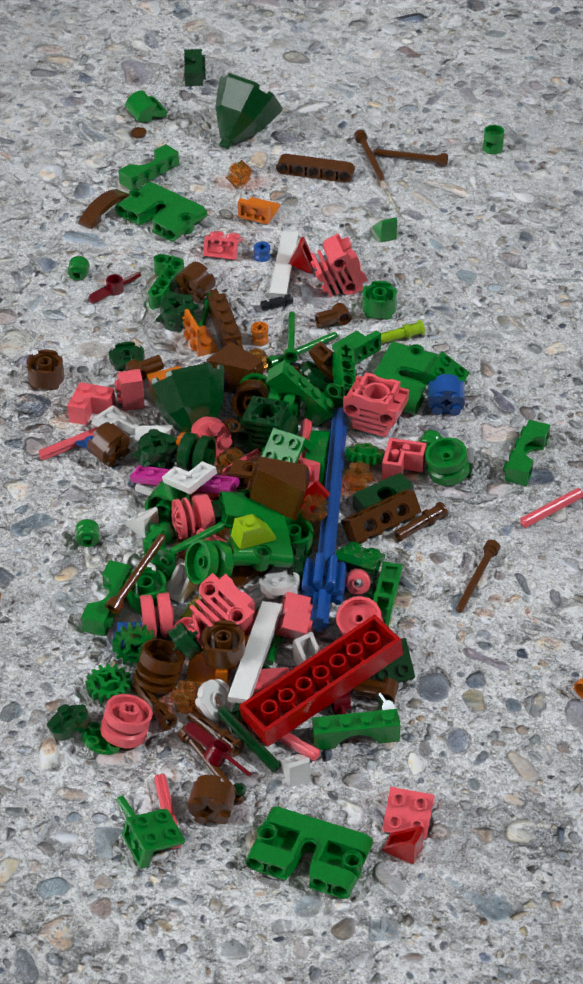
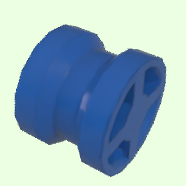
M263 241L254 244V259L258 262L269 261L271 258L269 252L270 244Z

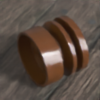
M162 639L146 641L142 646L140 661L137 663V669L134 673L136 683L143 689L154 693L165 694L173 692L178 684L185 655L179 650L175 652L173 650L175 645L170 641Z

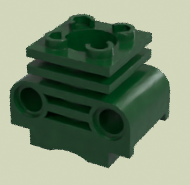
M252 396L249 406L245 409L239 422L241 425L240 430L234 434V446L243 447V453L247 454L254 449H259L262 452L273 428L296 435L298 433V419L293 414L288 413L289 402Z

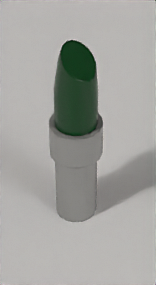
M471 447L467 448L470 470L467 476L468 479L471 478L474 467V449Z

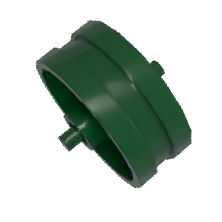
M181 621L174 628L168 630V634L174 641L175 647L173 650L175 652L177 650L182 651L190 661L197 654L203 652L201 645L196 640V635L198 634L196 630L194 632L189 631Z

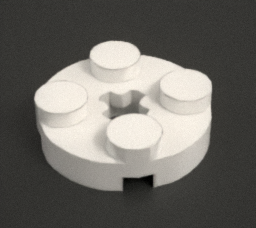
M286 570L273 571L265 574V579H259L260 590L269 599L284 595L287 591L297 594L300 587V577L295 572H293V575H290Z
M211 679L199 687L198 698L195 700L196 707L213 723L223 721L217 714L221 707L226 706L231 712L235 708V702L228 701L230 686L221 679Z

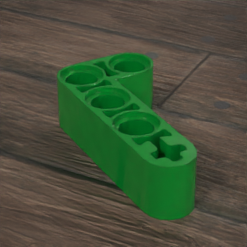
M166 254L154 256V273L158 277L148 291L149 307L152 310L159 308L160 301L166 297V294L174 292L178 287L176 276L184 269V260L182 258Z
M344 342L340 343L331 356L334 384H328L322 392L323 395L331 399L335 404L334 409L343 408V398L347 396L356 381L354 351L351 345Z
M311 430L309 441L314 447L312 452L306 451L305 458L320 463L319 482L324 486L330 431Z

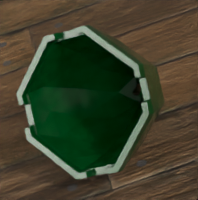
M228 73L226 77L221 76L215 105L221 138L219 146L230 149L232 144H236L261 132L283 110L275 95L270 91L267 94L259 89L260 84L231 73Z
M203 363L166 372V378L160 381L157 377L151 379L148 390L149 396L168 424L173 425V428L179 433L191 432L193 424L202 417L218 418L223 403L224 366L219 364L217 368H213L211 363Z

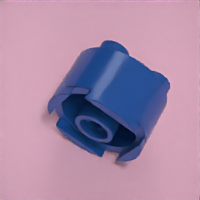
M442 374L437 376V379L434 381L431 380L428 384V405L434 415L442 413L454 416L459 415L465 405L464 382H461L457 376L451 374Z

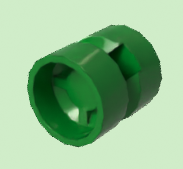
M488 125L485 127L484 152L493 155L503 151L505 132L503 127L500 125Z

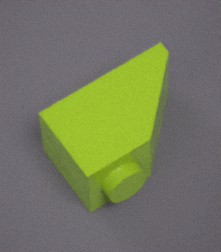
M250 514L234 519L231 537L240 550L276 540V536L269 526L255 515Z

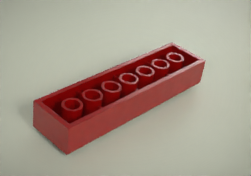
M374 614L240 704L242 720L269 747L402 656L401 638Z

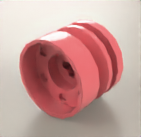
M207 494L193 496L191 504L186 497L182 498L181 501L179 499L172 501V522L180 540H186L187 535L189 538L193 537L195 529L199 530L202 528L206 530L215 525L213 507Z

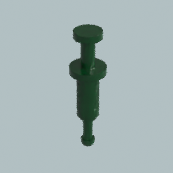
M377 577L373 578L369 590L362 597L373 600L377 588L375 585L378 581Z

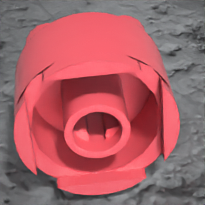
M202 417L191 428V433H196L199 437L202 435H212L216 439V458L226 453L232 444L229 429L218 418Z

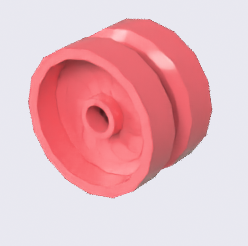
M169 592L158 593L156 607H154L153 597L150 594L141 595L140 603L143 626L147 625V631L153 629V636H157L156 626H160L161 636L163 638L170 637L168 630L173 628L174 614Z
M362 596L346 600L339 607L336 614V623L340 636H343L374 614L383 621L377 603L370 598Z
M119 694L111 697L107 701L102 719L101 735L107 742L117 747L135 748L145 742L153 714L150 705L143 699L130 694Z

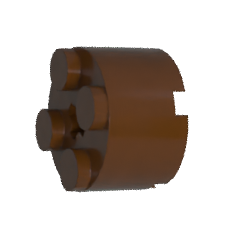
M194 261L176 276V283L179 288L178 293L191 295L193 301L199 303L215 287V278L212 273L209 275L207 272L208 268L205 265Z
M44 349L39 350L38 354L34 356L31 354L28 357L27 370L31 387L34 389L57 390L65 378L62 356L60 357L58 352L54 350Z
M250 379L243 381L237 386L232 400V407L236 415L243 416L252 396L269 397L270 391L263 381Z
M105 422L93 432L94 438L92 440L89 438L87 443L88 451L108 467H112L117 459L121 456L126 457L130 452L128 448L130 437L114 423Z
M219 620L214 622L213 626H207L202 633L203 657L207 666L219 669H236L239 667V663L245 653L244 631L238 627V624L233 621Z
M202 775L197 778V781L193 782L187 809L195 817V822L202 825L207 824V822L228 823L236 797V788L230 781L225 783L220 781L221 777Z

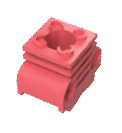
M338 233L323 242V249L327 259H324L320 249L317 250L321 262H318L314 252L311 253L313 260L310 262L313 268H317V271H315L317 279L324 283L322 289L324 293L328 291L330 298L333 297L330 285L333 286L337 295L340 294L336 282L339 283L343 293L346 295L355 294L363 290L362 283L368 281V279L361 270V263L355 251L352 250V244L348 236L341 239Z
M367 372L363 377L356 376V381L347 396L343 398L344 412L348 416L353 417L352 428L386 438L408 402L409 389L400 387L401 381L383 379Z
M212 573L199 587V593L205 605L199 599L195 601L200 611L191 605L189 607L193 613L191 617L197 621L203 631L207 626H213L216 621L228 620L238 624V627L244 631V636L250 635L259 612L255 609L254 600L247 593L240 591L228 575L225 574L219 579Z

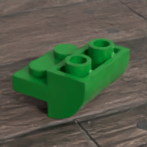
M143 90L131 94L125 104L129 112L141 123L151 122L152 117L159 118L166 117L167 110L155 96H148Z

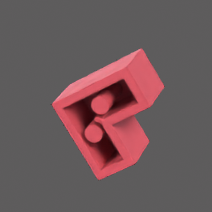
M140 369L118 372L117 380L114 384L116 393L119 392L117 394L118 404H122L123 411L145 408Z
M80 382L67 405L69 422L87 425L93 413L100 414L112 405L115 406L114 388Z
M389 438L382 462V480L400 472L403 474L404 470L423 472L427 443Z
M288 591L283 595V610L275 630V635L296 639L310 632L312 627L310 616L313 607L310 604V597Z

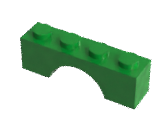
M165 144L154 150V160L144 165L129 164L118 170L119 184L129 190L143 186L178 166V151Z
M284 360L268 370L266 383L279 394L294 393L302 397L306 402L304 416L315 426L333 417L335 404L332 400L323 395L317 387H314L292 365Z
M529 419L526 426L523 425L521 437H517L515 449L510 451L509 462L506 461L503 467L505 481L527 486L532 476L534 462L527 454L532 451L544 450L549 440L551 425Z
M108 561L102 573L103 587L110 593L98 602L87 604L81 616L83 632L106 636L108 630L112 629L116 614L110 612L105 607V604L109 598L117 596L124 586L126 578L128 579L132 572V565Z
M397 709L312 717L313 745L319 750L334 749L344 739L356 735L370 736L378 744L400 742L401 725Z

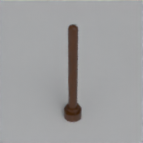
M362 129L357 130L354 133L356 142L362 145L378 179L384 180V174L367 143L368 136L366 132Z
M384 149L373 150L375 155L433 161L440 164V166H447L448 153H441L437 156Z
M164 534L158 535L117 596L109 598L105 607L110 612L119 614L123 609L124 598L165 541L166 536Z
M492 539L486 541L483 547L484 556L456 607L458 613L464 611L490 559L498 555L501 545L497 541Z
M186 725L183 726L177 733L179 739L183 743L191 745L214 775L221 777L220 781L225 783L230 781L219 767L213 766L205 760L203 754L206 750L186 734ZM242 796L235 797L237 804L243 803L244 798Z

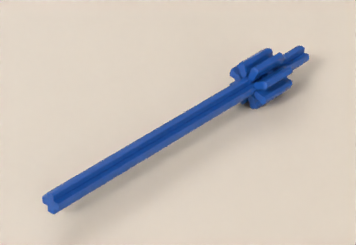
M338 408V411H334L331 418L324 485L330 495L322 504L318 552L316 553L315 560L307 558L304 561L300 595L311 598L310 604L313 607L310 620H312V626L315 627V631H322V628H328L332 603L340 605L343 602L346 564L344 562L337 563L338 556L335 555L348 415L344 412L343 408Z

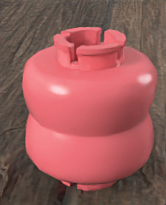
M354 569L346 575L345 585L350 593L362 595L369 590L370 578L364 570ZM361 579L360 584H354L355 580Z

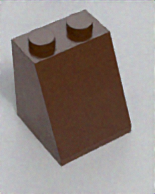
M233 342L206 359V363H211L213 368H217L219 364L224 366L225 392L235 393L241 379L248 374L260 373L263 375V361Z
M259 456L257 464H253L252 467L253 478H249L247 490H250V499L296 520L306 491V465Z

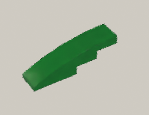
M383 561L373 601L377 603L381 611L383 622L390 627L403 564Z

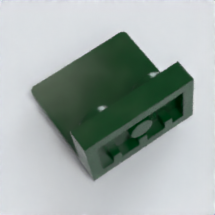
M406 638L401 639L403 655L372 676L373 680L381 681L383 678H392L397 682H402L415 678Z

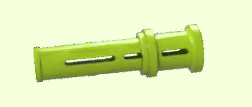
M417 320L416 323L409 325L406 323L401 328L382 332L381 344L401 338L410 339L411 336L418 334L425 335V327L422 320Z

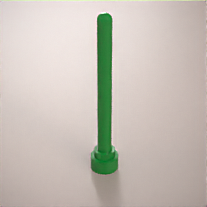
M294 311L289 312L288 344L283 355V359L290 364L295 363L298 359V352L294 349L296 318Z
M332 332L296 348L298 355L311 350L319 341L324 344L336 339L338 334ZM284 354L280 356L271 355L265 358L267 369L270 370L284 361Z

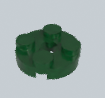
M120 342L115 345L113 350L110 349L109 351L110 363L116 371L126 370V364L133 359L139 362L145 360L143 347L141 345L140 347L136 346L134 342Z
M306 361L299 368L300 372L307 377V380L314 387L315 385L318 386L322 392L328 384L333 383L312 361Z
M294 543L292 564L294 571H292V575L293 572L297 573L300 577V583H302L304 561L307 559V547L305 543Z
M64 704L57 709V713L47 723V727L55 739L67 740L73 738L71 734L77 731L79 734L82 733L89 726L91 717L87 707L83 704L71 706Z

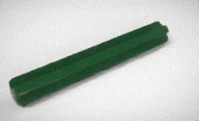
M226 706L218 710V716L272 772H276L281 766L280 762Z

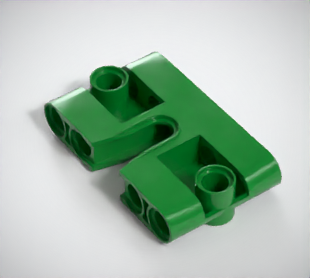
M148 182L139 189L130 190L129 196L115 206V211L120 217L138 226L151 220L154 225L152 232L172 242L184 234L192 233L194 225L200 223L208 215L207 210L202 205L153 182Z
M392 341L376 368L374 375L383 379L401 381L400 387L409 389V399L402 412L415 416L425 399L424 390L426 385L431 381L426 375L438 354L424 350L419 344L408 346Z
M247 488L243 492L221 491L219 494V508L224 527L231 528L229 529L230 538L226 543L231 547L233 553V566L251 565L257 571L267 570L269 564H272L273 567H292L293 551L285 516L250 499V490H247ZM253 514L265 522L276 536L274 541L240 550L231 537L234 519Z
M274 806L270 809L264 823L258 827L257 838L246 857L245 863L254 871L286 881L299 865L303 855L306 852H312L314 854L311 858L309 888L341 899H348L357 880L362 876L364 863L374 842L365 833Z

